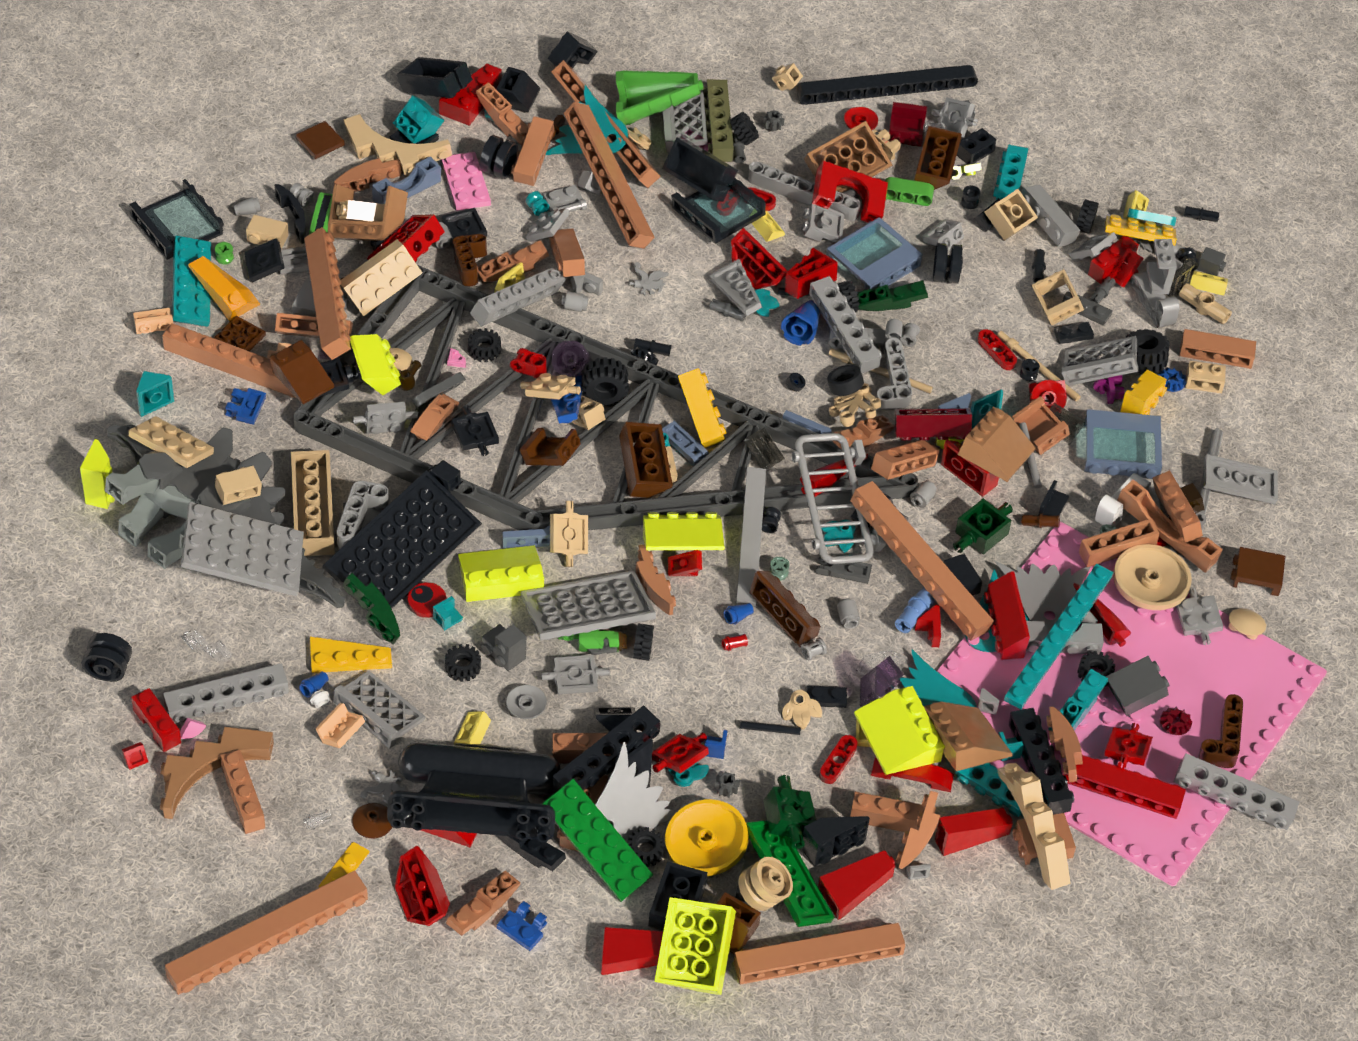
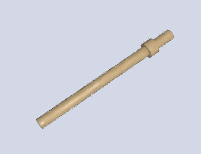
M1003 331L997 334V337L1005 342L1011 351L1014 350L1025 360H1036L1040 365L1039 371L1049 380H1061L1024 350L1014 338H1010ZM1065 383L1066 394L1077 402L1081 396Z
M833 348L830 349L829 355L841 359V362L846 364H853L846 352L843 353ZM879 366L870 370L889 378L888 370ZM909 378L911 387L931 394L932 386Z

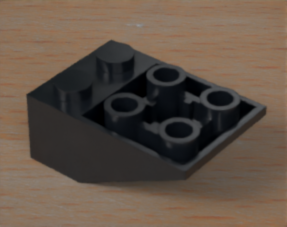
M868 816L820 818L804 826L803 840L805 845L801 849L814 867L819 864H826L836 855L841 856L848 849L854 846L859 847L865 842L870 818Z

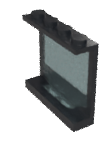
M734 178L732 184H728L730 189L723 202L711 199L699 191L687 198H683L677 192L671 195L672 208L715 244L766 215L765 201L736 178Z
M186 179L182 180L183 191L143 209L136 201L129 204L131 217L166 260L174 255L175 235L209 241L223 235V220L221 217H217L213 208L206 204L204 197L199 195L194 185H190Z

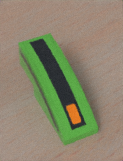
M320 192L309 235L321 227L328 232L333 194Z

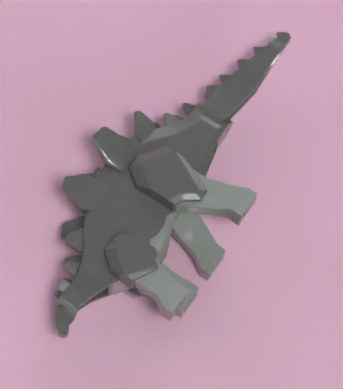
M135 425L108 427L107 437L116 440L122 447H127L137 465L126 474H109L106 477L105 492L122 505L131 499L139 498L131 513L119 519L118 534L134 547H137L143 541L147 533L161 518H167L172 514L186 519L189 502L280 525L283 522V513L271 512V509L276 507V503L285 496V489L283 487H264L262 485L260 496L225 505L222 504L215 488L216 475L222 472L238 470L242 467L254 466L260 481H262L272 467V460L265 452H260L242 462L237 458H231L230 455L233 452V431L231 429L221 428L207 442L208 445L214 447L213 454L186 468L176 463L165 452L154 451L129 437V430L135 427ZM186 522L177 530L167 535L153 537L148 542V557L164 569L182 558ZM302 548L299 590L315 594L336 608H343L345 597L339 595L340 589L333 587V578L325 577L323 575L325 569H317L314 566L315 561L308 560L304 555L305 549Z

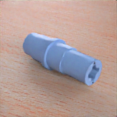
M925 587L909 599L908 605L895 621V626L900 632L909 633L915 626L917 619L930 610L934 604L935 599L926 591Z

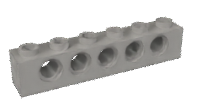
M554 266L479 299L470 314L482 327L517 311L519 308L522 309L557 293L566 279Z
M830 276L812 282L809 295L852 363L860 368L861 373L878 368L882 358L881 352L874 346L871 336L865 332L863 323L859 322L856 318L854 309L849 307L845 295H842L839 291L838 284Z
M282 663L166 692L163 693L167 713L174 722L180 723L187 718L203 717L206 714L223 712L225 709L242 707L253 702H262L272 697H281L284 694H288L289 689Z
M1187 753L1181 760L1173 781L1183 788L1191 789L1202 796L1212 798L1221 804L1235 808L1239 812L1247 813L1258 820L1268 822L1279 829L1288 830L1294 821L1299 805L1297 800Z

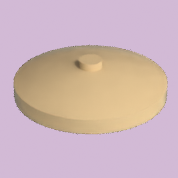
M1151 544L1137 545L1124 551L1117 559L1113 573L1114 583L1120 594L1132 604L1149 610H1166L1180 604L1187 597L1192 581L1188 565L1178 554L1165 547Z

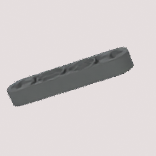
M459 372L423 391L413 398L412 402L416 408H419L434 400L439 394L443 395L456 388L466 379Z

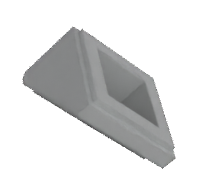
M982 688L977 708L981 712L996 715L999 700Z
M931 865L906 866L908 879L928 878Z

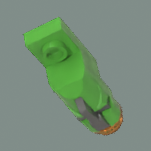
M594 630L588 633L583 632L572 634L571 636L558 637L559 640L564 639L566 641L578 639L579 651L590 652L591 655L608 654L627 649V634L621 631Z

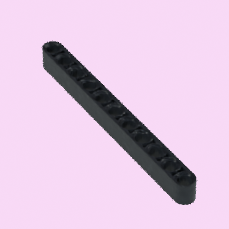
M962 65L802 82L796 86V93L799 102L802 105L968 88L977 85L978 77L973 66Z

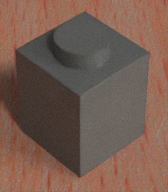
M1206 247L1200 257L1197 270L1218 276L1219 272H1223L1227 262H1224L1226 254Z

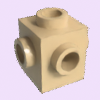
M792 63L787 66L781 65L778 67L772 79L779 89L784 91L796 87L803 75L795 64Z

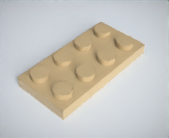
M157 416L129 430V437L154 451L165 452L176 463L186 468L209 457L214 452V447Z

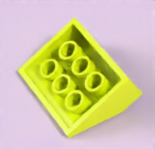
M649 512L648 515H643V540L646 550H724L721 516L717 515L716 512H706L705 515H698L696 512H687L686 515H678L677 512H668L667 515Z
M535 545L458 554L466 602L521 596V591L544 587L542 566Z
M913 686L893 690L854 711V715L885 775L941 762L945 746Z
M670 897L654 982L721 995L736 914L734 908Z

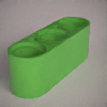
M895 177L885 179V182H888L886 200L929 206L932 203L934 187L930 183Z

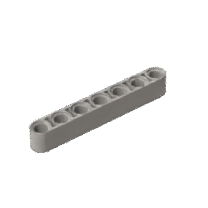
M761 162L749 164L747 178L749 183L810 206L812 204L814 182ZM836 191L835 201L829 208L843 213L844 219L854 221L859 216L860 201Z

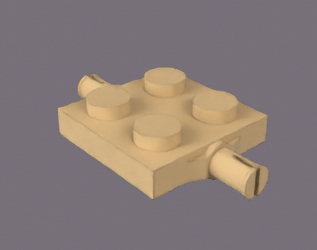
M543 373L535 381H522L520 384L521 389H525V394L528 397L560 400L566 394L579 395L581 392L579 386H574L576 384L575 377H568L567 375L555 376L550 373Z
M565 501L566 513L550 514V553L566 555L565 567H574V555L588 554V515L573 513L574 501Z

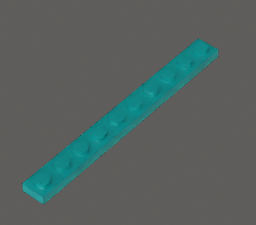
M1096 563L1005 695V702L1022 710L1109 583L1114 572Z

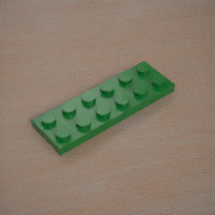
M574 779L543 803L554 808L556 813L555 824L620 902L625 900L653 876V873Z
M767 820L746 823L748 837L760 859L774 857L780 860L791 874L793 890L790 896L783 901L797 927L831 923L835 917L796 847L795 849L792 847L791 838L770 834Z

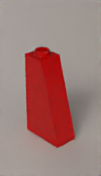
M1004 808L941 817L937 826L935 842L942 855L946 856L1010 835L1013 820Z
M883 850L819 877L818 889L837 920L842 919L893 877L896 867L895 861L892 856H889Z
M605 927L601 975L657 966L663 931Z

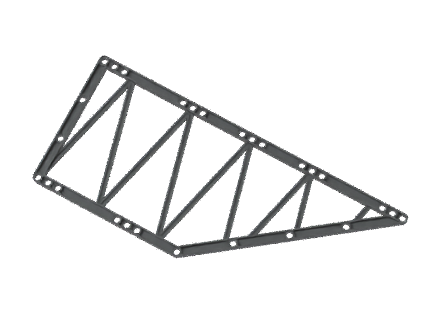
M417 265L422 274L382 302L356 335L377 334L383 338L419 291L446 302L390 346L391 348L406 350L450 316L422 390L423 392L437 384L464 310L471 312L477 301L488 296V294L472 287L464 286L460 282ZM521 308L493 321V323L541 342L542 344L532 352L547 356V373L551 375L553 374L560 351L588 363L591 360L595 361L596 358L603 359V357H607V359L614 358L615 361L619 360L626 366L628 380L640 384V386L605 414L606 420L589 430L586 429L579 435L581 444L569 460L644 397L646 398L638 423H649L658 392L687 404L678 378L679 375ZM351 343V349L338 357L342 366H355L357 364ZM511 368L468 402L466 408L469 405L472 413H476L520 378L523 373H518ZM354 381L352 384H349L350 389L316 397L305 404H301L293 415L294 429L297 433L413 483L426 470L430 473L433 467L419 460V458L454 431L452 419L462 417L465 414L461 408L443 422L438 431L427 441L422 439L414 446L417 437L410 431L429 406V403L416 408L415 411L417 410L418 418H412L400 451L321 417L323 413L365 381ZM711 389L715 400H712L713 406L718 407L721 415L718 418L739 426L733 434L657 499L624 502L628 491L624 467L613 503L573 507V513L588 515V531L643 525V515H648L649 512H658L659 515H667L668 512H677L678 515H686L687 512H696L698 515H705L706 512H716L721 517L743 515L745 490L742 489L757 436L760 435L795 450V442L800 436L818 433ZM533 397L500 495L462 478L461 483L451 492L465 507L517 530L545 529L547 526H550V514L566 513V508L535 511L518 503L561 466L543 465L513 490L523 461L520 449L532 435L544 398ZM746 439L731 491L679 496ZM832 441L803 443L804 454L843 452ZM841 455L812 458L817 459L826 464H831L833 462L843 460L844 456ZM870 455L860 465L854 467L856 476L859 477L857 478L859 487L873 481L891 499L909 498L918 485V477L913 473L889 480L871 470L873 457ZM848 473L843 475L831 487L851 486ZM802 484L765 487L763 509L774 507L783 511L809 508L806 494H803L801 488L804 486ZM852 490L828 491L814 498L816 506L851 504L850 500L853 494Z

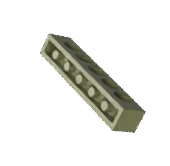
M707 79L706 86H703V95L706 97L704 98V106L707 108L705 109V118L708 120L706 121V130L709 131L707 132V142L710 143L708 144V152L724 162H732L734 147L732 126L730 124L731 115L727 80Z

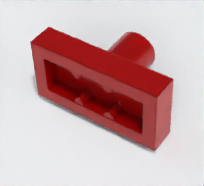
M1128 248L1110 274V279L1113 278L1118 285L1124 288L1132 275L1139 273L1137 268L1144 258Z

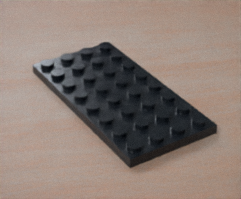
M426 470L326 561L322 568L341 586L351 573L365 586L372 582L385 597L392 609L476 531L482 523Z

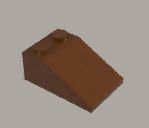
M302 340L270 356L272 372L302 404L334 388L333 382L312 350Z

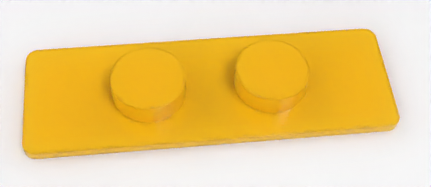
M352 842L318 887L320 888L356 870L370 851Z

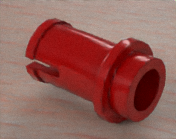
M746 634L733 637L725 636L722 639L724 650L731 651L733 648L748 646Z

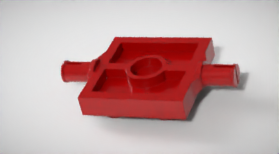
M1132 723L1130 730L1113 727L1104 756L1119 760L1118 767L1121 768L1122 766V769L1126 768L1127 762L1144 766L1153 737L1138 732L1140 728L1138 723L1136 727L1135 723Z
M701 732L695 738H691L679 733L652 752V760L658 763L652 766L653 771L658 773L668 767L678 773H682L709 754L708 747L701 744L707 740L706 734Z

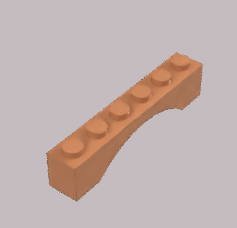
M1134 479L1121 490L1117 501L1123 504V509L1140 522L1152 519L1160 533L1159 537L1206 573L1217 562L1223 549L1207 537H1199L1185 543L1174 523L1158 508L1148 490Z

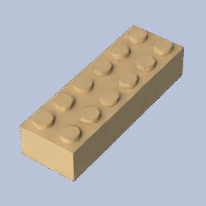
M330 451L291 452L294 529L304 532L302 546L305 549L304 555H334Z

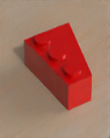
M812 248L808 256L802 257V261L796 263L786 273L785 292L799 299L809 294L812 282L828 276L833 281H836L838 262Z

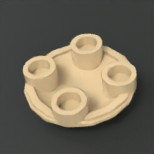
M1239 608L1229 614L1228 627L1230 630L1238 631L1249 639L1254 640L1257 639L1258 635L1265 632L1266 623L1258 613L1249 609Z

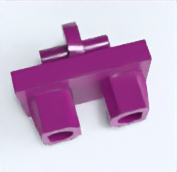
M1122 375L1099 379L1093 384L1096 392H1100V394H1105L1106 392L1107 404H1113L1114 399L1124 398V387H1115V385L1122 384Z

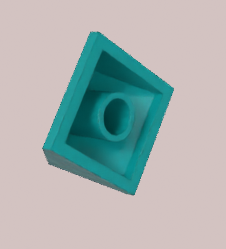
M144 371L136 390L139 415L141 417L174 402L172 377L170 375Z
M1002 389L972 402V430L993 407L1001 409Z

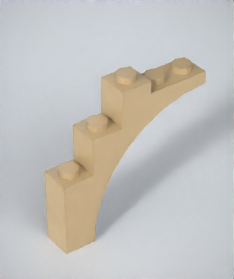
M360 114L343 119L346 132L358 159L376 154L377 159L380 158L382 163L399 159L401 170L405 177L411 174L416 163L430 156L435 161L452 156L448 139L426 144L403 143L388 139L373 131Z
M1009 763L1004 767L998 768V776L1012 793L1027 823L1037 852L1043 881L1051 890L1071 884L1065 843L1055 832L1052 810L1043 802L1040 779L1032 772H1025L1017 763Z

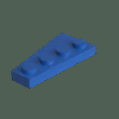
M582 375L575 377L576 384L574 386L581 388L579 395L570 393L564 395L560 400L551 399L559 424L570 423L578 419L582 395Z

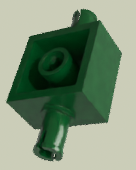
M984 498L958 518L955 533L961 538L953 543L955 551L958 550V553H962L963 550L972 545L984 555L1009 534L1012 520L1007 515L1013 512L1012 506L1005 502L997 509Z
M781 775L777 779L779 787L773 786L763 800L770 834L790 837L792 847L800 849L805 845L803 840L804 826L816 821L811 794L808 791L792 789L790 776Z

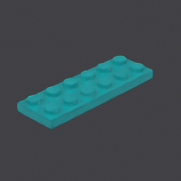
M175 235L173 255V321L208 327L210 324V295L188 264L202 256L211 261V242Z

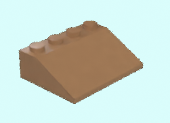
M866 121L812 150L804 158L815 177L817 169L823 161L846 167L870 177H874L893 166ZM840 185L837 186L836 191L842 193L851 189V187Z
M993 407L965 437L958 455L1008 482L1036 448L1010 415L1001 409Z
M938 702L924 706L945 746L943 754L955 771L1012 757V752L979 708L947 702Z

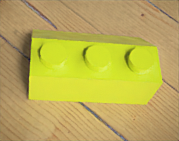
M377 334L350 336V343L362 379L382 396L401 385L399 380L400 373L394 365L395 358L390 353L389 349L391 347L386 339H382Z
M94 439L80 467L85 503L108 509L110 503H113L115 499L105 492L106 477L112 473L113 469L99 440Z

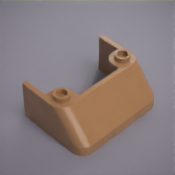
M334 184L328 223V232L332 234L333 238L382 241L404 222L408 192L392 186L387 188L383 222L338 220L339 216L336 215L337 205L342 201H353L355 191Z

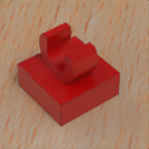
M141 742L122 749L129 770L148 763V758Z

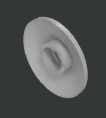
M532 685L515 687L509 692L506 699L509 712L520 719L538 717L544 712L547 704L543 691Z

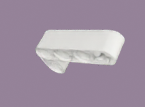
M1133 473L1112 497L1105 495L1097 508L1095 521L1101 525L1108 524L1116 527L1128 513L1123 509V504L1117 501L1121 490L1133 479L1146 490H1149L1151 482Z

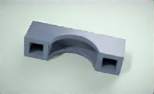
M430 156L416 163L411 174L400 182H390L385 178L373 184L372 200L375 203L385 204L388 186L408 192L407 198L441 182V167Z

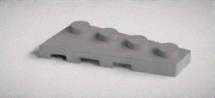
M740 259L709 275L711 282L746 316L762 308L761 302L752 287L750 279L747 277Z

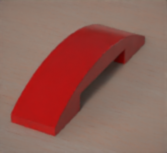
M874 758L871 776L891 780V776L931 784V789L951 792L954 774L934 764L885 775L877 758Z

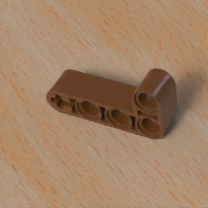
M483 234L455 237L453 239V253L461 283L467 287L475 286L478 283L475 258L487 255V238Z
M1230 694L1226 697L1222 710L1220 740H1204L1198 755L1199 759L1221 768H1233L1236 765L1240 752L1243 699L1239 695Z

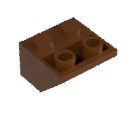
M725 892L717 904L731 906L736 911L729 952L735 955V952L743 949L759 927L761 912Z

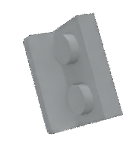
M944 219L922 236L924 243L932 245L946 243L949 250L953 244H957L964 238L961 222Z

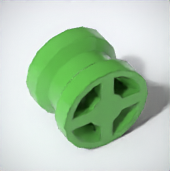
M221 242L215 246L216 261L218 263L229 264L233 261V246L230 243Z

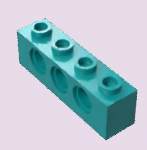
M1008 144L1007 151L1003 150L1001 161H1004V163L1001 162L999 173L1002 174L997 176L996 185H999V187L995 186L993 194L996 200L998 198L1002 200L1017 189L1020 191L1029 148Z
M990 763L955 771L958 777L957 780L962 784L972 785L975 787L974 790L980 795H988L996 805L1000 807L1004 805L1009 808L1008 811L1012 815L1024 818L1016 800H1009L1007 798L1011 792L998 776V768ZM977 772H981L984 774V776L980 779H975L973 777V775ZM993 783H999L1001 785L1000 788L996 790L990 788V786Z

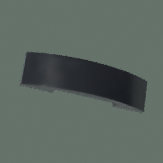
M275 184V197L281 208L289 207L295 218L294 232L299 242L304 244L306 224L303 208L298 199L288 189L280 184Z

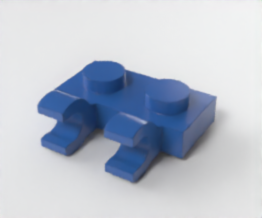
M234 388L231 394L233 396L232 402L227 403L225 415L229 417L236 416L237 421L254 425L266 399V393L248 388L247 392Z
M523 901L515 913L510 910L497 924V929L531 951L543 938L541 930L547 924V921H545L547 916L540 912L535 917L532 925L524 919L531 912L529 910L531 906Z

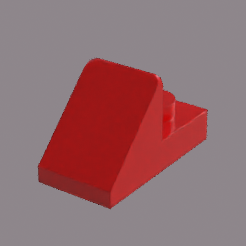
M700 550L668 557V576H698V571L702 570V551Z
M935 605L917 619L915 631H928L927 639L931 640V647L938 648L941 641L940 606Z

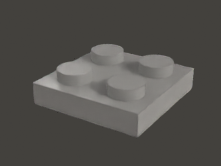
M567 208L555 209L548 213H541L537 217L536 223L529 228V232L525 236L526 239L532 242L554 236L570 212Z
M1114 232L1093 236L1069 253L1072 260H1083L1089 256L1091 258L1096 257L1101 253L1100 250L1110 247L1112 245L1111 242L1117 239V236Z

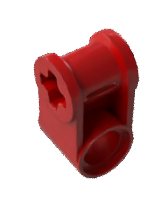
M520 348L517 351L516 358L510 362V367L514 371L534 378L547 373L546 357L525 348Z

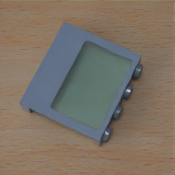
M880 217L870 221L861 229H857L851 235L842 238L839 242L830 245L826 251L827 256L832 259L835 258L865 284L864 290L887 284L888 286L920 267L923 256L920 251Z
M1087 409L1084 419L1087 456L1084 472L1129 477L1136 473L1148 479L1160 475L1162 469L1161 416Z

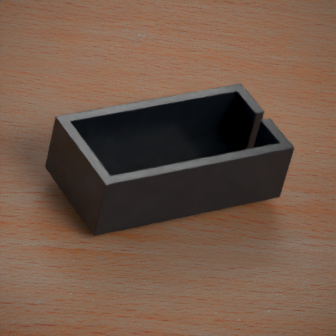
M424 57L416 58L396 74L403 93L446 97L448 99L456 96L460 89L467 87V84L473 80L466 62Z
M676 137L662 167L664 171L707 197L722 202L730 189L728 184L733 183L738 172L736 168L689 140Z

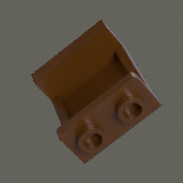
M537 428L522 446L520 452L526 465L564 466L581 442L576 429H571L565 437H547L544 428Z
M1240 547L1238 554H1234L1232 565H1236L1235 569H1232L1230 580H1234L1233 587L1237 588L1238 582L1272 588L1271 595L1279 596L1283 584L1286 556Z

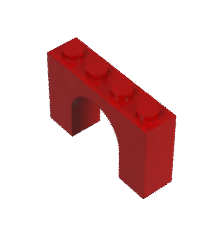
M823 161L816 172L812 204L829 209L835 201L837 186L845 185L856 190L862 199L861 221L869 223L879 217L883 218L888 182L835 165L831 162Z

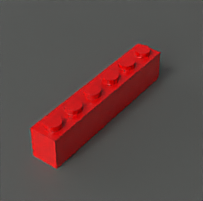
M1082 755L1083 764L1076 765L1077 781L1069 782L1068 774L1065 775L1068 784L1174 819L1178 817L1186 789L1178 785L1169 784L1157 778H1151L1136 771L1122 769L1118 765H1111Z

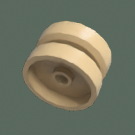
M774 857L762 858L754 863V865L742 871L739 876L738 885L741 895L752 908L758 911H766L789 897L793 890L791 874L786 866Z

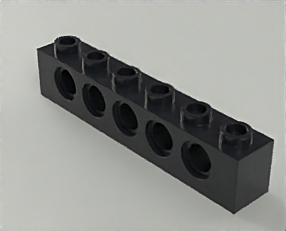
M643 705L554 774L552 777V787L559 791L576 777L581 778L575 781L583 791L589 786L593 787L599 781V778L613 771L623 745L620 742L627 743V754H630L649 738L654 739L660 732V720Z
M1034 708L1011 711L1009 727L1013 737H1016L1018 742L1022 741L1024 744L1022 758L1028 772H1032L1040 779L1043 802L1052 810L1053 815L1071 812L1074 794L1068 788L1067 778L1061 772V765L1054 756L1053 746L1049 745L1047 732L1042 729L1040 716L1036 715Z

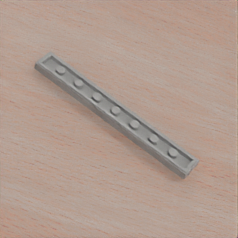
M747 467L736 605L750 603L753 607H756V600L749 592L755 573L759 571L766 469Z

